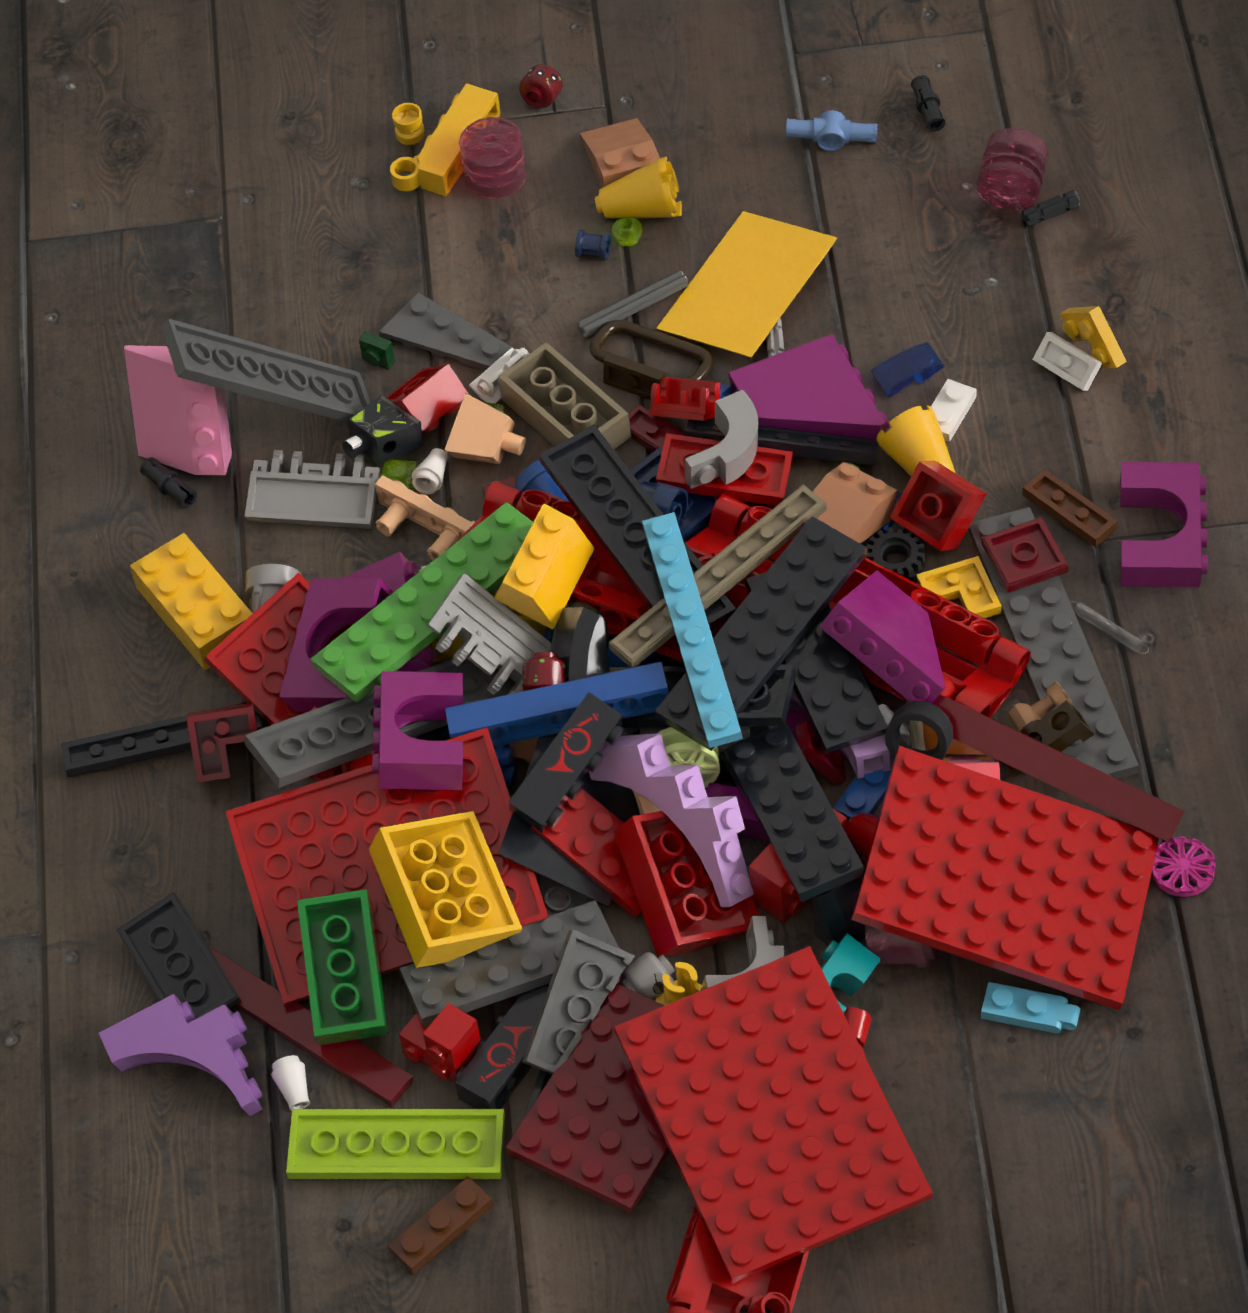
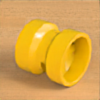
M403 103L395 107L392 112L395 136L401 144L413 145L419 143L425 136L422 111L416 104Z

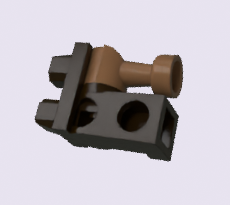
M1054 682L1046 689L1048 696L1032 706L1018 703L1008 713L1003 711L997 716L1002 724L1060 752L1079 739L1085 742L1094 735L1081 713L1071 705V699L1058 682ZM1007 765L1008 768L1016 776L1023 773L1022 771Z

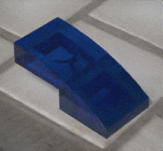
M926 342L889 358L872 369L871 373L890 398L915 379L920 385L944 368L945 365L931 345Z

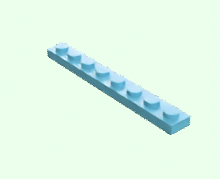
M675 513L643 520L646 538L709 748L743 739Z

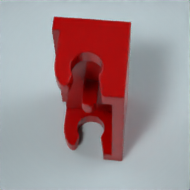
M664 377L661 379V386L659 383H653L649 415L701 421L715 418V401L720 399V382Z

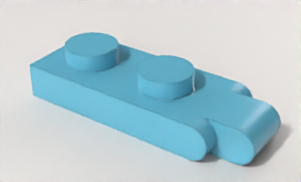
M988 982L981 1010V1019L1050 1033H1060L1061 1029H1076L1081 1009L1076 1005L1068 1004V999L1063 996Z

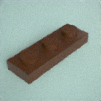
M1045 468L1023 486L1022 495L1095 548L1117 529L1118 520Z
M465 1178L388 1245L389 1252L414 1275L493 1206L492 1198L471 1178Z

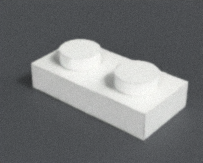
M1046 332L1032 359L1083 391H1088L1102 365V362L1053 332Z
M947 379L931 406L936 414L944 440L947 442L951 441L977 396V389Z

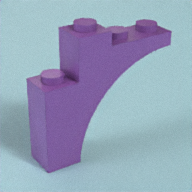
M172 994L99 1032L111 1062L121 1072L150 1063L169 1062L193 1066L206 1071L226 1084L235 1095L241 1108L249 1116L262 1110L258 1098L262 1097V1093L254 1078L248 1080L244 1068L248 1067V1063L239 1048L247 1044L242 1033L247 1030L246 1025L239 1012L232 1013L225 1004L196 1019L188 1002L181 1003Z

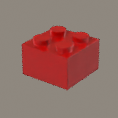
M935 460L919 461L890 518L940 551L957 550L987 493Z

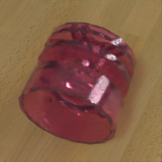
M501 117L479 119L464 129L460 136L459 148L467 187L478 196L492 199L510 196L518 191L524 184L527 175L523 138L520 129L512 121Z
M1017 128L998 130L990 135L985 145L982 157L983 162L980 166L976 182L977 191L981 197L991 205L1001 209L1021 210L1035 204L1041 193L1043 175L1049 158L1048 147L1045 142L1034 133Z

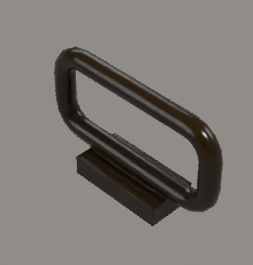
M614 320L606 323L593 337L589 346L590 353L594 359L603 363V383L650 400L653 383H659L661 386L662 378L671 377L704 381L714 365L713 356L708 350L624 320ZM621 332L700 360L701 364L692 376L681 378L607 352L602 349V346L612 334Z

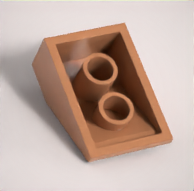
M638 118L580 133V138L600 188L660 158L652 138Z
M843 462L826 474L813 490V493L827 504V510L817 519L861 544L890 522L897 490L888 486L882 480L875 479L860 471L857 467Z

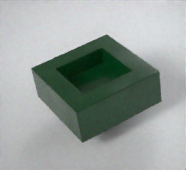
M365 331L359 339L362 359L370 365H378L389 370L395 362L392 342Z

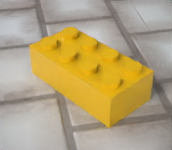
M185 533L130 565L137 590L204 670L210 668L204 661L205 656L253 614Z

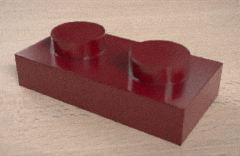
M805 721L796 725V742L806 760L816 769L817 773L826 777L833 785L845 781L844 754L840 750L824 754L810 723Z

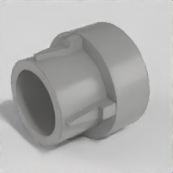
M262 564L249 568L246 572L245 595L249 598L251 612L254 613L297 573L300 575L301 573L293 567L281 564Z

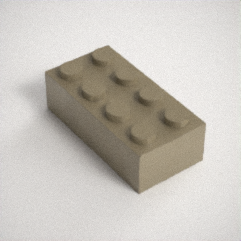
M547 342L498 376L502 401L553 446L593 425L598 428L613 449L631 437L629 414Z

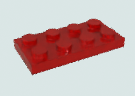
M666 433L656 476V484L661 482L683 488L687 493L714 497L727 494L737 500L775 506L785 499L793 451L757 446L756 456L752 464L744 474L733 482L725 485L721 478L717 477L709 483L701 484L691 489L685 481V458L709 449L721 441Z
M582 789L574 800L568 798L561 807L564 810V814L554 828L548 825L543 833L533 826L531 828L610 893L614 902L636 918L641 909L613 832L623 822Z

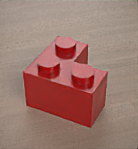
M450 1003L444 1007L430 1026L423 1027L416 1013L399 1033L402 1053L407 1059L416 1064L419 1062L423 1063L439 1079L444 1081L449 1079L454 1083L458 1071L463 1065H468L474 1058L476 1048L481 1042L477 1019Z

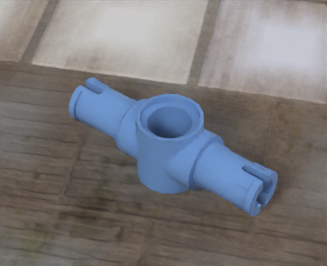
M831 110L823 112L819 118H814V120L787 118L786 138L813 139V142H818L820 148L826 151H836L841 149L844 144H849V141L876 143L877 124L853 123L850 120H846L842 113Z

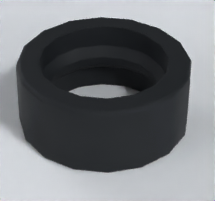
M920 701L904 704L895 711L885 732V744L893 758H895L899 746L943 760L953 740V726L949 717L939 707ZM912 720L921 721L929 725L937 734V746L930 750H918L908 745L900 733L902 724Z

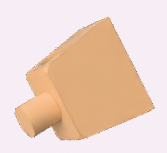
M465 394L444 450L454 458L500 464L505 451L516 455L522 454L526 444V437L512 433L515 422L509 416Z

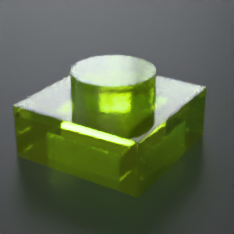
M388 460L384 463L382 475L393 481L402 482L408 489L413 491L412 473L418 467L417 462Z

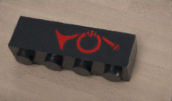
M588 692L509 801V810L542 833L548 825L554 828L564 814V810L561 807L568 798L574 800L584 786V783L581 781L588 770L593 773L601 764L604 758L601 752L609 743L613 746L624 731V728L621 727L623 715Z
M549 984L516 995L510 1010L507 1013L503 1012L499 1016L495 1024V1030L488 1039L484 1038L478 1044L474 1058L468 1065H463L455 1077L459 1100L475 1109L502 1108L532 1067L522 1063Z

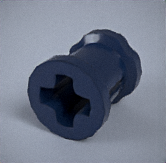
M580 229L575 242L576 257L591 255L598 256L602 260H608L611 248V234H588L585 230Z

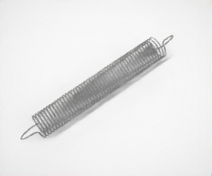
M1086 605L1080 606L1083 611H1088L1091 616H1096L1099 621H1104L1116 633H1123L1131 642L1135 641L1141 645V640L1137 637H1133L1127 631L1125 633V630L1121 627L1118 629L1116 624L1114 625L1110 620H1106L1100 614L1098 615L1094 610L1091 609L1090 611V608ZM1073 609L1075 611V614L1078 615L1080 618L1084 620L1086 619L1088 623L1092 625L1094 624L1096 628H1098L1099 630L1102 629L1103 632L1107 631L1106 628H1101L1099 624L1097 625L1095 622L1093 623L1091 619L1089 620L1086 615L1084 616L1083 614H1078L1077 611ZM1107 631V635L1110 634L1111 637H1113L1115 640L1118 639L1119 642L1121 641L1123 645H1125L1126 647L1129 646L1130 649L1133 648V651L1136 652V649L1133 645H1128L1127 642H1124L1121 637H1116L1114 633L1112 634L1111 632L1109 633Z

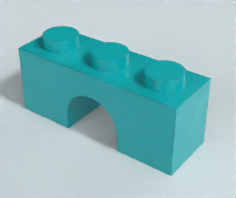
M848 933L839 943L832 940L820 956L825 960L821 965V969L830 987L839 988L850 997L865 983L881 960ZM838 1002L844 1013L846 1007Z

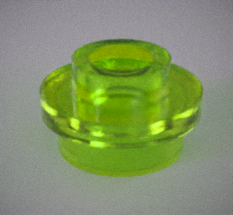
M621 218L612 226L614 239L623 246L636 244L643 232L641 223L635 218Z

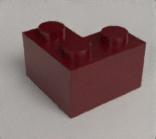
M253 702L187 713L186 718L197 783L231 778L226 744L245 742L246 734L258 730Z

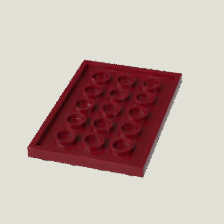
M616 984L612 992H609L599 1007L600 1011L594 1020L590 1021L586 1029L581 1032L582 1038L568 1060L555 1070L506 1146L507 1154L632 1215L668 1157L670 1150L617 1039L614 1027L665 1005L620 984Z

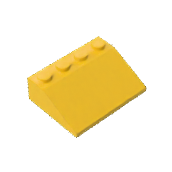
M474 811L379 829L369 847V852L416 968L449 962L521 932L522 926Z

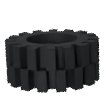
M892 527L887 528L886 534L882 530L876 532L877 538L872 536L869 539V544L866 545L868 553L866 558L916 583L917 574L923 573V568H925L924 544H921V538L918 536L914 537V533L909 530L904 534V528L898 527L897 532H893ZM890 553H901L906 555L908 559L902 563L892 564L884 561L883 557Z

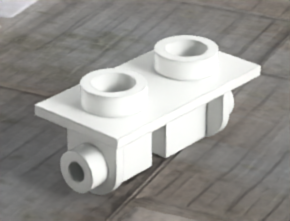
M511 348L470 383L469 387L487 405L492 407L501 399L498 376L529 355L528 351L525 348Z

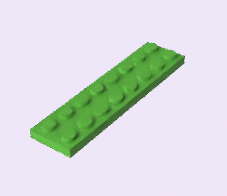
M506 502L311 658L313 668L356 703L374 689V685L381 684V671H397L448 629L444 626L442 631L436 634L426 625L460 575L465 573L490 594L501 586L533 521Z

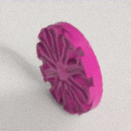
M1184 836L1174 837L1171 842L1164 841L1158 845L1151 876L1161 890L1174 896L1189 897L1205 891L1211 885L1215 877L1216 863L1212 851L1204 843L1195 838L1187 839ZM1184 846L1190 847L1187 853H1185ZM1177 847L1178 854L1171 848ZM1198 851L1202 853L1198 856H1195ZM1164 853L1168 858L1161 857L1160 855ZM1208 862L1209 865H1202V863ZM1156 866H1164V868L1158 869ZM1199 874L1207 875V878H1202ZM1171 876L1169 880H1162L1163 877ZM1189 881H1194L1197 886L1192 887ZM1177 882L1182 883L1180 888L1175 887Z

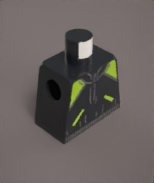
M381 395L350 418L349 439L343 442V450L349 458H354L363 453L375 463L386 462L422 447L421 421Z

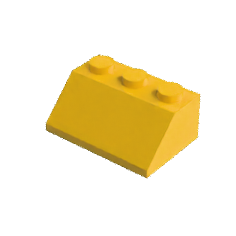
M543 503L494 599L553 630L595 548L574 519Z

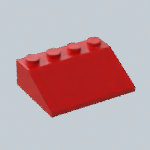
M663 811L632 816L613 831L657 957H660L662 954L666 958L682 955L745 935L752 916H759L752 896L731 907L720 906L713 883L699 855L683 832Z

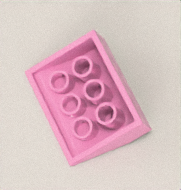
M125 345L124 353L138 455L147 459L154 457L159 463L194 475H226L232 456L225 389L178 377L167 346Z

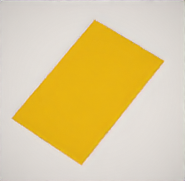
M743 211L656 329L752 358L838 238Z

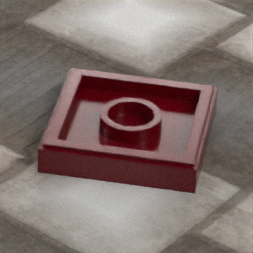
M1042 517L981 537V545L1007 593L1068 572V564Z

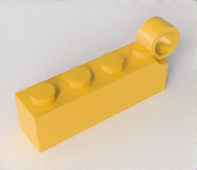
M466 83L461 92L454 96L452 105L447 113L440 117L438 126L433 134L426 138L424 147L419 155L414 156V158L401 157L391 164L390 173L393 186L400 191H412L420 185L421 189L446 197L500 116L498 93ZM405 172L412 173L408 176H400V174Z

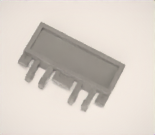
M274 450L271 472H267L268 461L254 460L244 516L246 521L372 529L377 495L375 483L379 480L380 469L379 467H365L364 455L355 457L352 477L344 476L346 467L345 454L336 453L333 476L330 475V464L303 463L302 451L293 452L290 473H282L284 463L283 450Z
M465 573L458 577L426 625L436 634H439L444 626L448 628L435 647L441 653L450 647L456 635L464 641L451 660L457 666L468 656L467 659L488 676L492 675L496 668L499 669L487 688L493 695L500 691L508 677L516 683L507 695L523 692V663L530 659L533 653L551 651V642L504 604L495 600L494 596Z

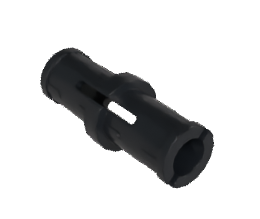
M925 75L917 76L911 81V87L917 99V110L922 113L929 131H939L945 126V119L939 108L940 99L933 92L930 79Z
M154 457L148 458L152 465L146 460L142 463L140 467L141 474L155 483L159 492L164 495L168 494L183 508L189 507L185 500L191 505L195 502L197 498L196 491L183 483L179 478V474L175 471L166 469Z

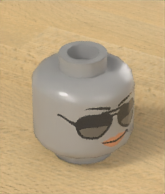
M645 952L624 969L626 979L622 982L626 988L655 1001L657 997L664 994L663 974L669 975L670 982L674 984L671 974L675 972V969L663 954L657 958L653 953Z

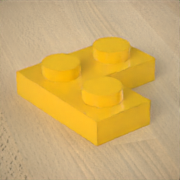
M1099 306L1068 308L1060 313L1064 322L1063 329L1073 342L1088 341L1092 348V357L1102 362L1101 368H1118L1127 362Z
M979 556L917 574L918 585L948 600L959 598L963 608L983 618L1001 614L1002 606Z

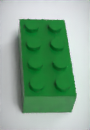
M367 890L297 900L314 1037L319 1045L388 1035L372 904Z

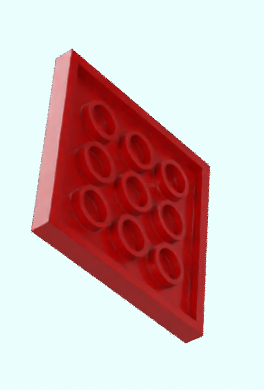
M299 573L208 653L204 659L247 703L253 702L254 710L270 726L306 713L295 712L279 698L280 686L284 680L289 663L288 657L292 651L297 633V624L301 619L305 604L304 598L310 585ZM352 624L336 631L327 641L325 647L350 628Z

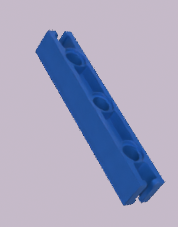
M662 662L445 708L450 737L455 738L487 727L493 747L559 733L588 692L622 714L623 719L653 713L669 694Z

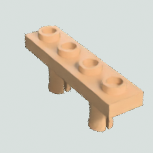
M382 475L375 483L379 504L388 508L381 518L376 521L377 529L383 535L391 536L405 518H408L440 535L427 550L428 556L433 561L454 545L476 522L459 516L457 512L449 507L444 508L434 503L425 494L413 492L400 481H393Z

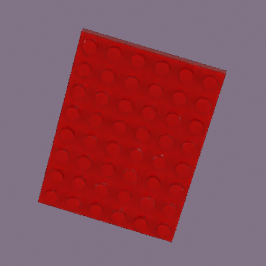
M487 727L445 740L463 741L462 790L379 788V774H372L371 764L225 811L284 1006L310 999L297 900L366 889L372 904L381 975L414 963L369 852V847L382 827L474 811L521 926L549 918L534 871L498 854L513 812L509 810L510 796Z
M899 746L894 758L851 920L1119 1010L1125 998L1159 837L1123 821Z
M810 946L614 1027L617 1039L732 1283L933 1198V1192Z

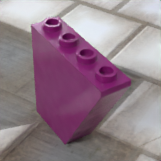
M833 334L729 372V385H732V394L744 390L755 406L758 415V425L877 439V435L881 430L886 433V429L889 428L885 413L878 411L875 406L876 403L872 391L869 388H864L859 369L856 366H851L845 346L843 344L839 345Z
M876 570L841 599L820 625L821 629L909 702L920 701L933 704L945 689L928 612L879 571Z

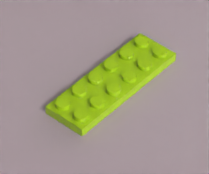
M292 1109L286 1174L288 1179H465L467 1177L471 1179H501L505 1112L504 1109Z

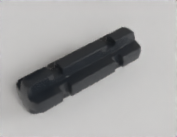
M1075 190L1063 193L1062 198L1058 195L1038 203L1036 208L1033 205L1023 209L1022 218L1027 226L1035 225L1040 222L1039 219L1045 221L1065 213V209L1070 211L1080 206V197Z

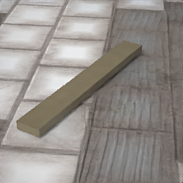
M803 484L698 569L693 575L704 610L795 537L811 516L818 518L827 510V504ZM665 598L660 600L609 642V649L630 668L636 667L675 635Z

